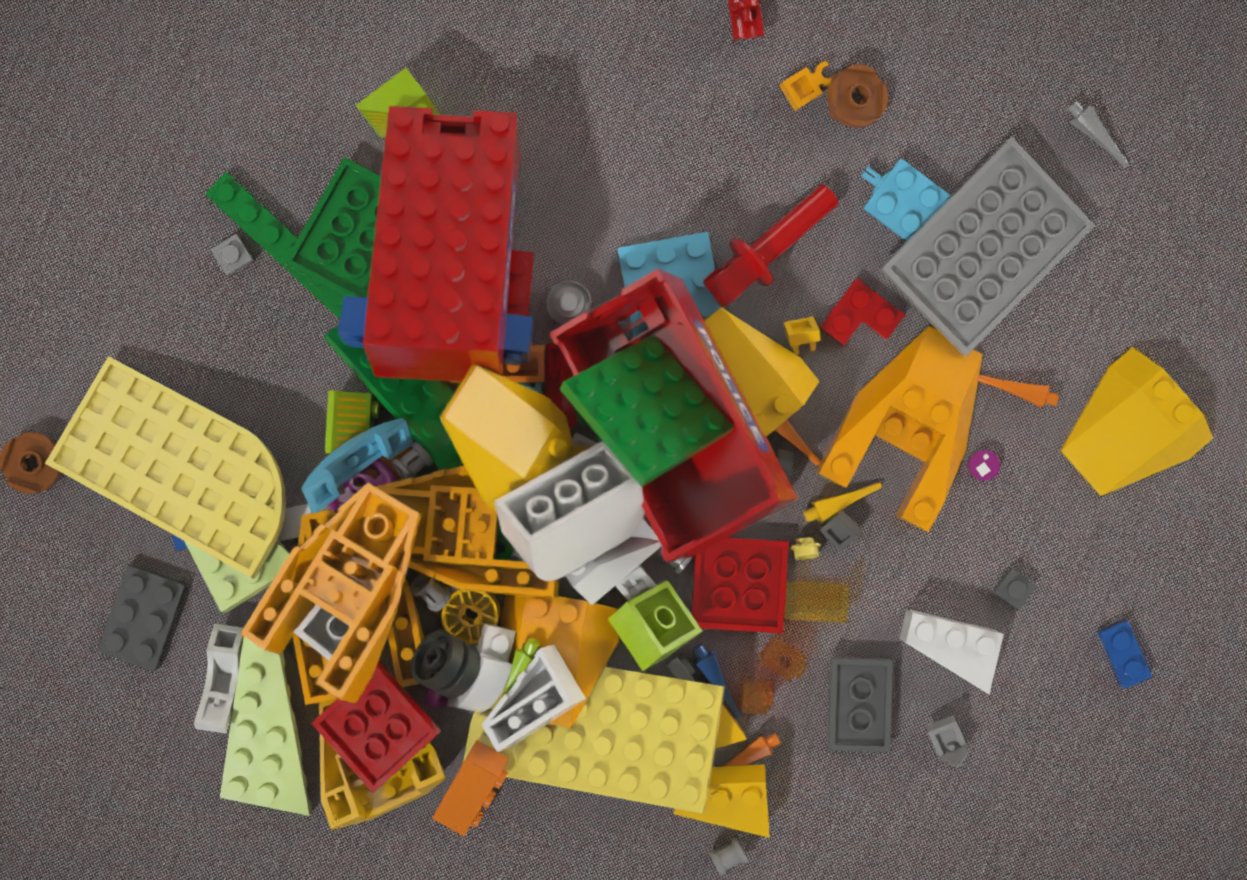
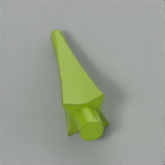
M529 638L526 644L523 643L521 649L515 651L503 696L510 691L516 683L517 677L522 671L526 670L535 658L534 655L537 653L536 651L540 645L537 640Z

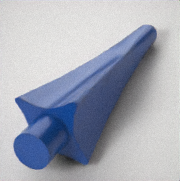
M703 643L693 648L697 656L694 659L695 665L712 685L725 687L723 700L736 719L740 718L741 714L727 688L713 650L708 652Z

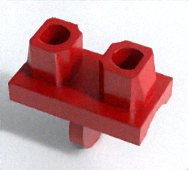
M727 0L733 41L764 37L760 0Z

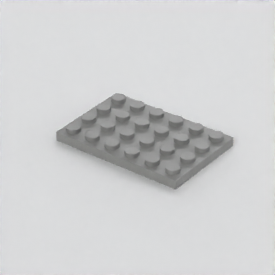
M1010 137L879 270L963 356H967L1083 239L1095 224L1013 137Z

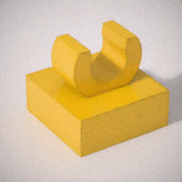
M813 316L783 322L785 335L796 355L799 354V345L808 343L811 352L816 350L815 342L821 341L819 328Z

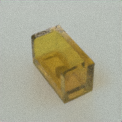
M786 579L784 618L847 623L849 586L845 583Z

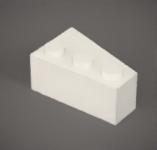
M906 609L900 639L987 694H990L1004 634L994 629Z
M555 645L542 647L534 655L535 658L526 670L522 671L517 677V681L510 691L501 698L482 723L497 752L513 747L586 700Z

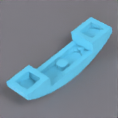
M399 418L373 427L350 439L328 455L313 470L302 486V491L311 511L315 514L338 498L340 494L337 488L381 456L391 460L414 444L406 420Z

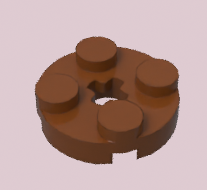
M855 64L832 76L827 89V103L829 114L833 120L839 121L850 128H862L874 123L878 117L882 116L888 104V89L885 82L880 81L876 75L877 72L873 68L863 64ZM855 88L858 89L859 95H863V100L859 101L858 104L852 99V93L855 92Z
M37 432L23 433L9 440L0 453V471H3L4 477L7 479L5 480L12 489L26 494H34L52 489L63 474L45 464L57 444L55 440ZM35 455L39 465L38 468H34L31 472L28 470L29 465L25 463V460Z

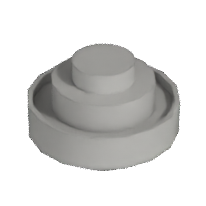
M567 280L559 282L548 294V312L554 321L561 325L584 312H591L592 301L590 293L585 286L576 281Z

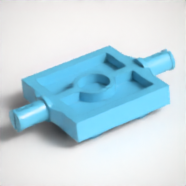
M902 158L883 176L869 166L860 175L875 186L871 197L862 209L905 241L950 196Z

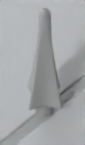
M1077 100L1070 104L1067 109L1074 118L1069 123L1100 145L1121 166L1128 167L1129 162L1109 136L1092 105L1083 108Z

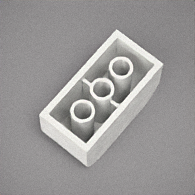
M603 441L494 501L503 535L536 576L546 581L564 577L621 544L637 530L644 517V510L641 506L643 503L642 487Z

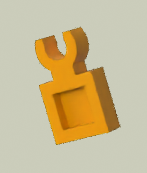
M827 61L821 62L815 67L812 74L806 67L779 85L794 111L821 96L823 92L820 87H828L832 77L827 79L822 76V70L829 65Z

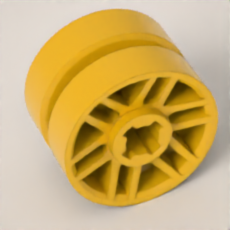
M457 589L442 609V623L445 630L469 644H477L479 642L483 623L498 626L501 618L500 602L494 593ZM471 608V610L477 612L475 619L466 615L468 609Z

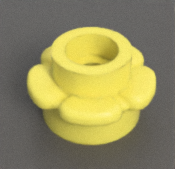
M812 537L796 539V545L791 546V550L794 551L796 560L813 559L819 557L818 548L821 547V544L814 543V538Z

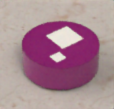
M979 450L969 457L967 468L970 475L975 479L987 481L993 479L998 474L1000 461L995 453L989 450Z

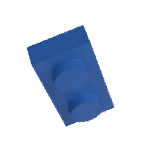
M1122 620L1097 631L1121 688L1126 689L1152 678V674L1127 620Z

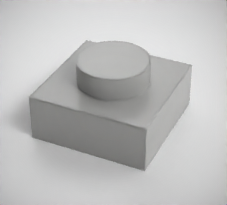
M238 234L231 236L210 250L228 277L255 261Z

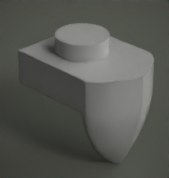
M954 715L925 726L939 759L947 765L960 766L967 756L968 746Z

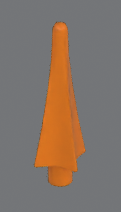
M980 374L978 377V382L1006 391L1040 408L1041 406L1044 407L1045 404L1056 406L1059 400V394L1048 392L1050 386L1007 381Z
M788 420L784 421L774 430L815 465L821 463L820 459L805 444Z
M776 733L767 738L762 734L723 766H744L771 756L774 753L773 748L780 745L781 740Z

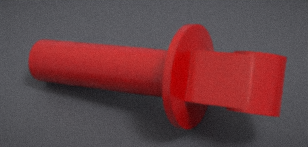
M820 184L751 245H747L738 238L731 240L729 246L733 256L721 267L710 273L702 282L720 307H726L734 302L755 281L764 287L772 284L773 279L767 267L839 205L837 197L827 186Z

